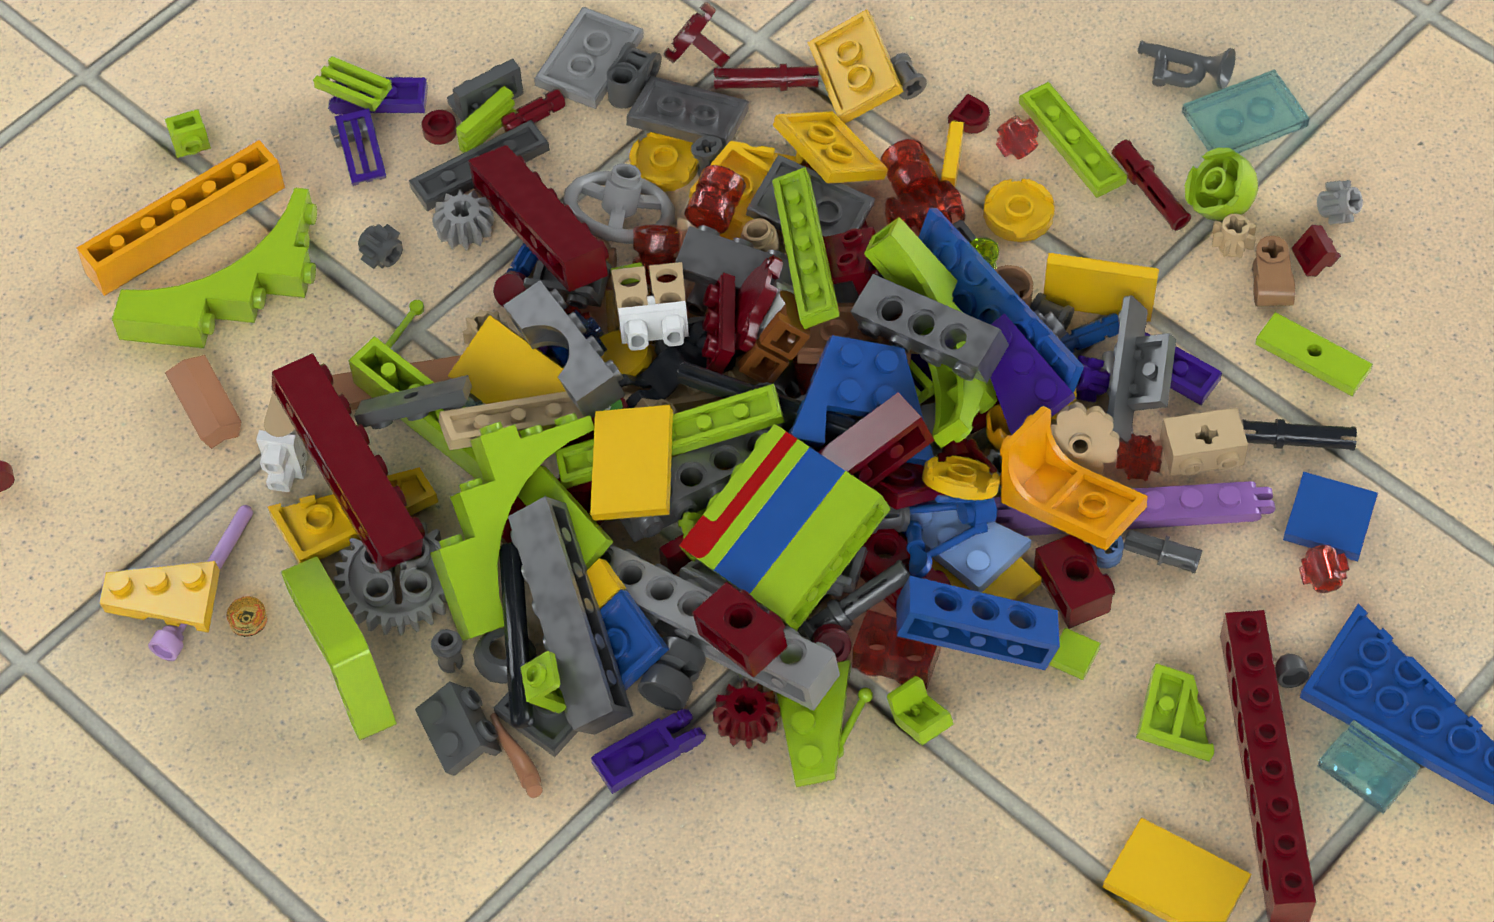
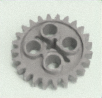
M423 522L422 525L426 536L423 538L422 553L417 555L422 557L417 560L409 559L400 564V584L402 589V603L400 605L396 604L395 567L380 573L376 565L371 564L373 560L362 541L355 538L350 539L353 551L341 550L343 562L335 564L338 575L334 577V582L350 614L353 613L357 625L366 620L368 631H373L380 624L384 635L389 633L392 626H397L399 634L403 635L406 625L411 624L412 628L418 632L420 628L419 621L425 620L428 624L433 625V612L440 615L446 614L443 602L447 603L430 555L431 552L441 549L439 543L441 535L438 529L428 534L427 524ZM415 589H425L420 593H411ZM377 593H386L382 597H372Z

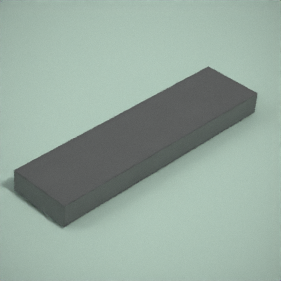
M530 120L409 180L410 188L426 211H429L436 207V202H444L446 193L456 196L459 189L465 193L474 188L469 159L507 145L516 155H521L526 163L550 151L549 142L533 121Z

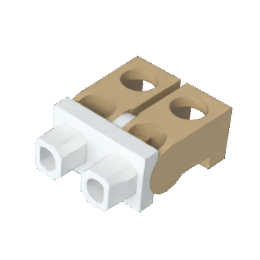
M682 262L649 266L652 295L649 296L644 266L611 270L622 344L627 343L631 351L643 350L649 345L648 341L662 339L664 344L669 347L679 346L684 343V337H689ZM666 274H671L677 277L674 281L669 283H663L657 280L658 277ZM629 278L640 281L639 284L632 287H625L620 284L623 280Z
M272 391L264 419L265 431L259 430L256 439L262 456L260 465L262 470L268 474L266 481L268 489L290 492L294 478L304 479L307 470L305 463L308 454L304 443Z

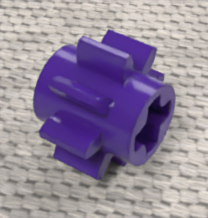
M1079 355L1078 360L1083 364L1084 369L1076 386V399L1095 403L1097 396L1107 392L1110 373L1102 368L1104 360Z

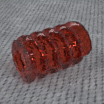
M943 180L939 183L938 187L934 184L926 186L925 192L917 188L913 190L912 196L905 192L899 195L898 200L893 196L887 198L885 202V217L888 225L900 217L911 230L915 226L920 233L929 208H938L951 223L952 214H956L957 218L964 222L966 220L965 209L957 188L950 181Z

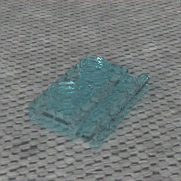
M1355 720L1350 723L1348 729L1330 746L1318 763L1320 769L1383 814L1406 789L1408 783L1416 777L1420 769L1419 765Z

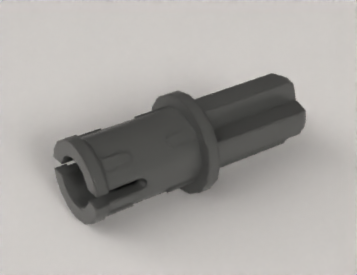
M1134 530L1128 531L1124 541V549L1156 559L1159 566L1164 563L1194 574L1202 554L1201 549L1171 541L1169 536H1166L1165 540Z

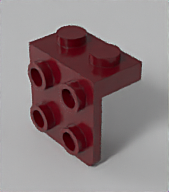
M874 227L855 228L844 233L823 236L833 284L853 281L859 296L873 274L884 278L864 254L872 236L876 234Z

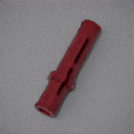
M787 63L780 64V67H714L715 78H728L714 79L715 90L780 88V91H788V87L819 88L818 77L805 78V76H819L818 65L787 67Z
M1125 139L1119 142L1111 153L1128 173V180L1133 185L1139 186L1153 206L1156 207L1168 222L1172 230L1177 231L1185 227L1191 220L1190 213L1184 209L1154 172L1155 167L1152 162L1144 160L1130 140Z

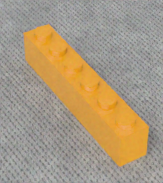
M258 140L76 248L86 275L104 296L284 189L285 185L279 161Z

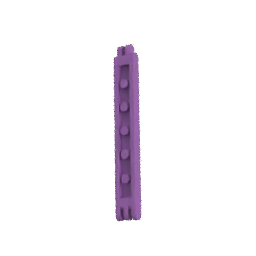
M1252 481L1134 488L1133 490L1148 496L1147 508L1126 530L1258 521L1261 519L1262 514H1271L1276 510L1275 503L1271 500L1273 498L1272 488L1256 487V483ZM1001 497L994 498L997 507V517L994 522L1023 536L1066 533L1001 503Z

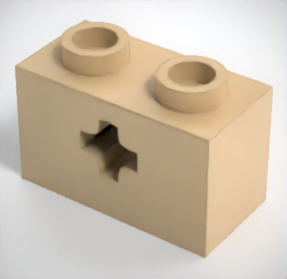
M1238 408L1163 418L1160 442L1170 476H1193L1202 471L1216 469L1227 471L1244 465L1248 442Z

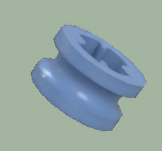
M1121 536L1108 548L1112 549L1110 554H1105L1103 549L1090 544L1096 554L1098 567L1109 569L1120 563L1124 549V541Z

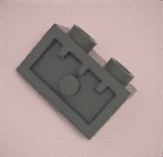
M511 59L501 65L494 66L489 71L471 80L464 81L459 86L453 88V94L447 97L449 106L463 122L504 86L513 92L514 97L511 98L512 100L523 95L520 66L514 59Z

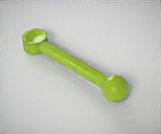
M421 300L410 302L409 313L385 343L389 348H392L415 315H421L424 312V304Z
M867 687L859 690V700L841 732L839 758L844 755L843 745L865 703L870 702L873 698L872 690Z

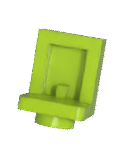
M199 109L165 118L177 158L211 149Z
M546 651L521 666L526 701L556 713L563 712L566 704L562 691L559 689L560 678L555 653Z
M914 676L887 695L896 725L921 745L934 739L954 725L950 712L928 696L924 682L918 676Z

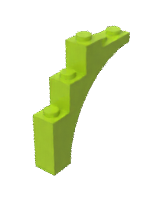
M294 188L287 208L273 230L253 250L232 265L205 278L179 286L151 290L121 289L112 317L119 340L204 348L207 336L212 335L214 332L215 319L255 323L258 309H263L265 306L266 294L305 298L308 285L314 283L316 276V265L311 262L308 252L310 242L308 230L309 226L314 225L316 222L317 206L312 204L309 189Z
M900 217L872 236L864 254L884 279L962 312L953 302L954 297L952 294L957 284L956 278ZM934 327L924 330L921 335L929 334ZM966 341L957 343L953 349L961 348ZM928 363L936 399L935 423L932 436L938 446L942 448L953 440L958 443L965 439L973 429L972 422L978 412L983 414L991 409L997 402V397L990 378L987 383L976 378L968 381L955 374L952 368L947 365L941 364L940 367H936Z
M575 412L555 419L556 427L543 431L540 424L522 430L519 433L515 424L503 428L500 421L480 428L481 436L470 441L485 484H483L481 477L459 485L461 492L450 496L465 541H463L461 534L439 541L441 549L430 553L457 632L461 636L462 641L504 627L503 609L499 597L497 565L501 536L511 506L525 482L545 459L568 442L594 430L590 415L578 419Z

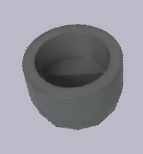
M1288 653L1280 656L1277 660L1275 672L1280 686L1294 688L1302 685L1309 678L1306 663L1300 656Z

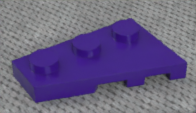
M1005 313L990 324L1001 329L1009 344L990 379L1011 435L1023 425L1029 415H1033L1040 407L1045 406L1051 409V417H1053L1076 398L1070 388Z

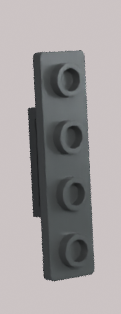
M1132 295L1124 296L1122 310L1118 316L1119 333L1118 341L1114 346L1115 362L1113 376L1109 381L1110 398L1108 411L1106 412L1113 418V431L1118 433L1119 443L1122 445L1130 443L1134 411L1168 407L1176 339L1170 333L1144 336L1148 312Z

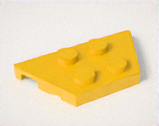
M730 141L691 187L689 198L701 218L705 220L704 223L707 227L720 233L719 236L733 241L734 238H741L745 224L754 219L746 215L747 208L778 155L783 156L802 166L806 163L805 159L798 152H796V156L774 153L775 148L752 147L747 143Z

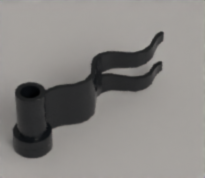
M704 320L696 322L688 329L689 337H684L685 344L665 349L643 373L636 376L622 374L623 379L618 382L621 388L628 385H634L643 389L651 387L650 390L634 392L626 400L629 408H634L641 398L665 400L680 384L677 381L676 375L682 362L706 368L707 358L702 356L703 345L707 338V332L703 331L702 328ZM732 356L722 374L728 372L736 363L734 356Z

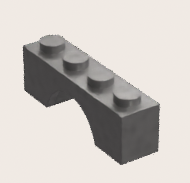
M540 280L503 305L512 322L532 349L555 345L569 350L567 364L558 378L568 396L584 417L590 415L592 419L595 417V411H603L625 396L618 383L623 379L622 374L611 359L606 363L602 360L601 356L604 355V352L592 335L587 339L582 333L586 329L574 312L569 315L566 314L564 309L567 308V305L556 289L549 292Z

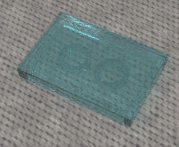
M1275 69L1187 102L1182 106L1183 115L1208 151L1222 147L1231 148L1235 152L1240 153L1308 127L1310 120Z

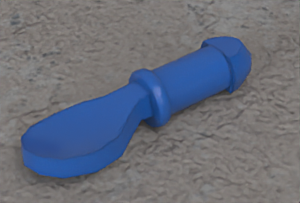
M910 520L907 530L904 531L908 541L906 548L910 554L909 572L911 576L923 578L929 573L933 560L931 555L925 552L926 545L922 538L923 528L918 521Z

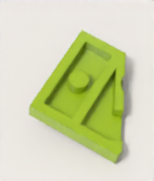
M1157 663L1154 665L1149 679L1136 738L1209 762L1214 756L1215 749L1213 743L1209 744L1204 728L1206 717L1203 707L1197 699L1199 692L1194 675Z

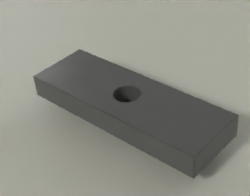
M466 375L362 400L354 417L357 425L361 424L363 427L371 426L372 429L385 428L392 424L393 420L405 417L409 421L419 420L427 416L430 411L462 408L467 402L472 385L469 376Z

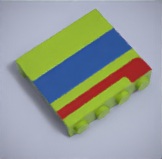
M774 423L767 433H763L758 438L754 450L745 462L735 467L730 481L723 490L710 499L707 510L698 522L689 526L684 533V539L679 547L693 562L697 559L739 590L747 591L756 602L778 615L785 626L797 631L891 509L881 494Z

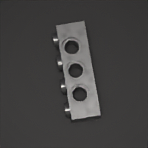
M875 274L871 276L850 311L859 324L857 328L863 334L873 339H877L878 336L884 337L889 340L892 346L904 348L905 353H908L910 349L920 353L922 359L936 367H940L941 364L947 365L952 368L955 374L968 381L976 378L987 383L1009 346L1001 329ZM902 314L899 319L890 321L895 315ZM934 327L929 334L921 335L924 330ZM966 341L961 348L953 349L957 343Z

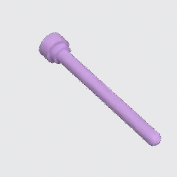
M243 505L238 509L207 562L215 561L218 568L221 569L253 515V510L250 506ZM181 623L179 627L169 625L164 626L162 630H157L148 644L149 649L162 659L175 661L184 646L182 633L187 624Z

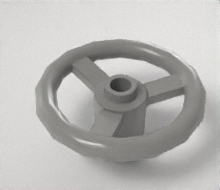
M620 163L615 165L612 171L591 172L580 176L564 191L563 204L569 205L575 217L580 222H585L588 225L592 235L606 241L624 244L647 243L664 236L670 226L674 224L675 207L667 193L652 182L641 178L640 170L630 164ZM581 193L602 201V208L610 215L608 226L593 220L581 210L577 203L578 196ZM637 208L658 209L661 211V218L651 226L643 229H622L624 219L633 216L637 212Z

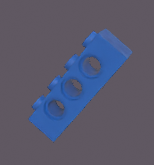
M909 576L896 600L898 637L1040 670H1046L1060 647L1058 610L914 576Z

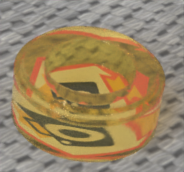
M246 596L238 598L231 603L227 610V620L235 634L249 637L258 634L264 629L267 623V613L259 599Z

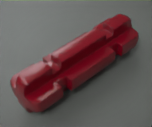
M554 89L545 94L546 98L539 97L516 109L518 113L515 114L513 111L501 118L503 129L505 132H508L530 120L533 123L542 120L550 115L549 111L551 110L553 113L559 111L566 106L563 94L558 89Z

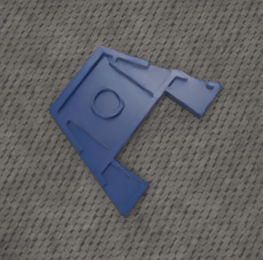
M832 335L826 342L811 378L810 387L800 404L797 418L789 433L808 446L820 448L825 443L826 411L865 417L898 392L923 419L905 349ZM931 444L906 462L925 465L927 460L934 457Z

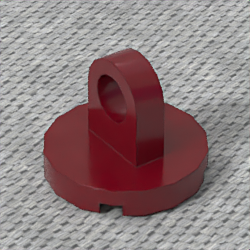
M704 2L700 6L704 13L702 15L698 12L693 14L674 37L672 43L674 50L672 51L668 47L665 49L664 57L671 63H675L691 44L721 68L730 60V56L701 33L716 12L713 6L708 2Z

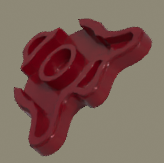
M775 255L766 258L759 267L750 273L735 296V350L739 348L744 352H748L753 348L760 325L776 296L778 289L771 285L770 282L771 278L774 280L779 279L783 261Z

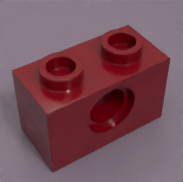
M1068 535L1036 548L1034 570L1042 578L1041 582L1068 629L1110 612L1115 588L1109 575L1106 573L1102 574L1098 568L1096 554L1089 543L1084 544L1083 540L1073 535ZM1076 576L1082 578L1083 580L1074 581L1070 579V577Z
M728 582L722 585L692 612L698 634L753 678L788 647L784 634L785 625L780 617L772 611L766 613L757 606L756 601L747 591L743 589L738 591Z

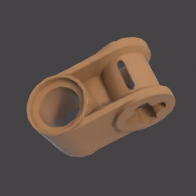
M1266 236L1260 239L1257 244L1256 258L1252 266L1255 306H1293L1295 301V280L1291 270L1289 246L1284 239L1278 236Z

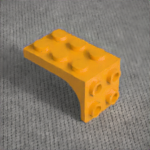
M1045 406L1040 407L1033 415H1029L1023 425L1012 436H1007L1001 445L1002 472L999 483L1001 485V503L1105 551L1147 508V495L1088 470L1070 460L1060 450L1054 440L1051 431V409Z

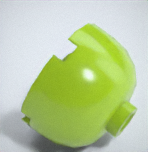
M1218 147L1206 152L1202 156L1205 160L1198 168L1193 166L1188 173L1185 183V199L1187 203L1193 207L1194 211L1212 221H1223L1230 214H1244L1255 201L1258 192V178L1252 164L1231 148Z

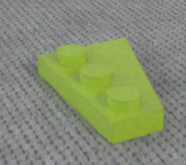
M850 660L837 663L840 676L814 711L777 693L796 788L836 779L841 729L847 701V686L851 673Z

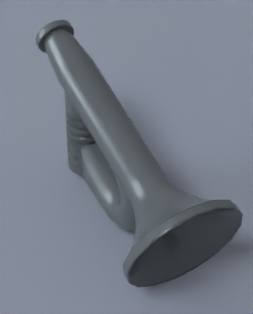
M1141 41L1138 47V54H1146L1155 58L1152 83L1159 87L1165 84L1183 88L1193 87L1199 84L1204 79L1206 72H1208L1215 79L1218 88L1225 89L1233 74L1236 60V52L1232 48H1228L1220 55L1208 57L1158 44L1145 43V41ZM1168 62L1189 66L1193 70L1188 74L1168 70Z

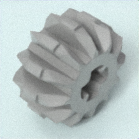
M459 189L456 196L446 193L444 202H436L435 213L432 218L433 226L436 228L437 236L441 242L448 241V245L452 249L461 244L466 251L469 244L475 243L481 246L482 237H490L492 232L491 226H493L494 222L493 211H491L486 197L479 198L475 190L468 195H464L461 189Z

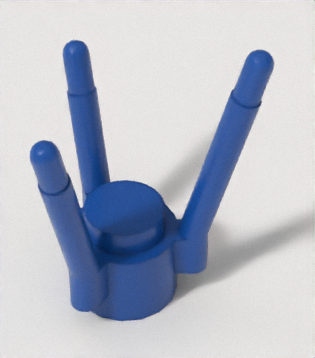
M937 495L935 497L937 503L909 506L910 514L957 510L960 522L971 526V528L926 552L931 555V558L940 555L974 535L988 532L987 523L994 522L997 517V507L993 497L985 500H965L947 495Z

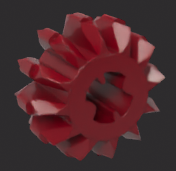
M743 679L740 684L741 688L736 689L728 683L726 695H717L715 700L717 708L713 711V721L715 724H718L717 729L720 737L729 736L733 747L740 740H743L746 747L750 749L754 739L765 744L768 740V733H776L778 729L777 719H779L781 714L780 706L775 704L776 696L773 690L764 692V686L759 683L753 688L748 687V683Z

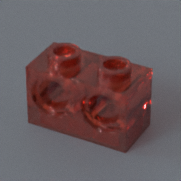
M867 609L852 649V667L865 675L872 677L880 675L896 680L901 685L914 676H918L923 680L927 689L941 651V646L898 637L896 617ZM874 644H879L884 646L885 648L881 650H874L870 648V646ZM911 655H917L923 659L919 661L909 660L907 657Z

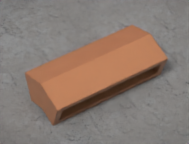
M205 355L184 359L165 372L202 442L212 449L224 440L239 437L242 421Z

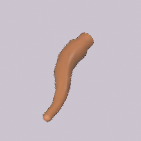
M492 713L490 719L498 732V738L515 769L520 784L526 790L529 797L536 798L540 796L543 789L535 764L500 722L498 715Z

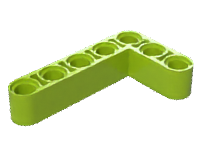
M316 556L282 570L281 574L287 590L330 667L347 715L358 739L362 740L396 725L395 717L366 640L319 558Z

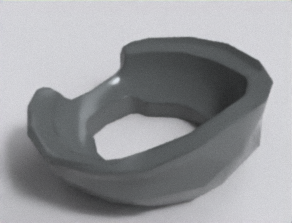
M498 628L482 636L473 653L474 663L480 674L490 682L501 684L508 683L506 659L502 660L494 657L489 648L495 639L505 635L504 628ZM528 638L531 661L537 657L534 644Z

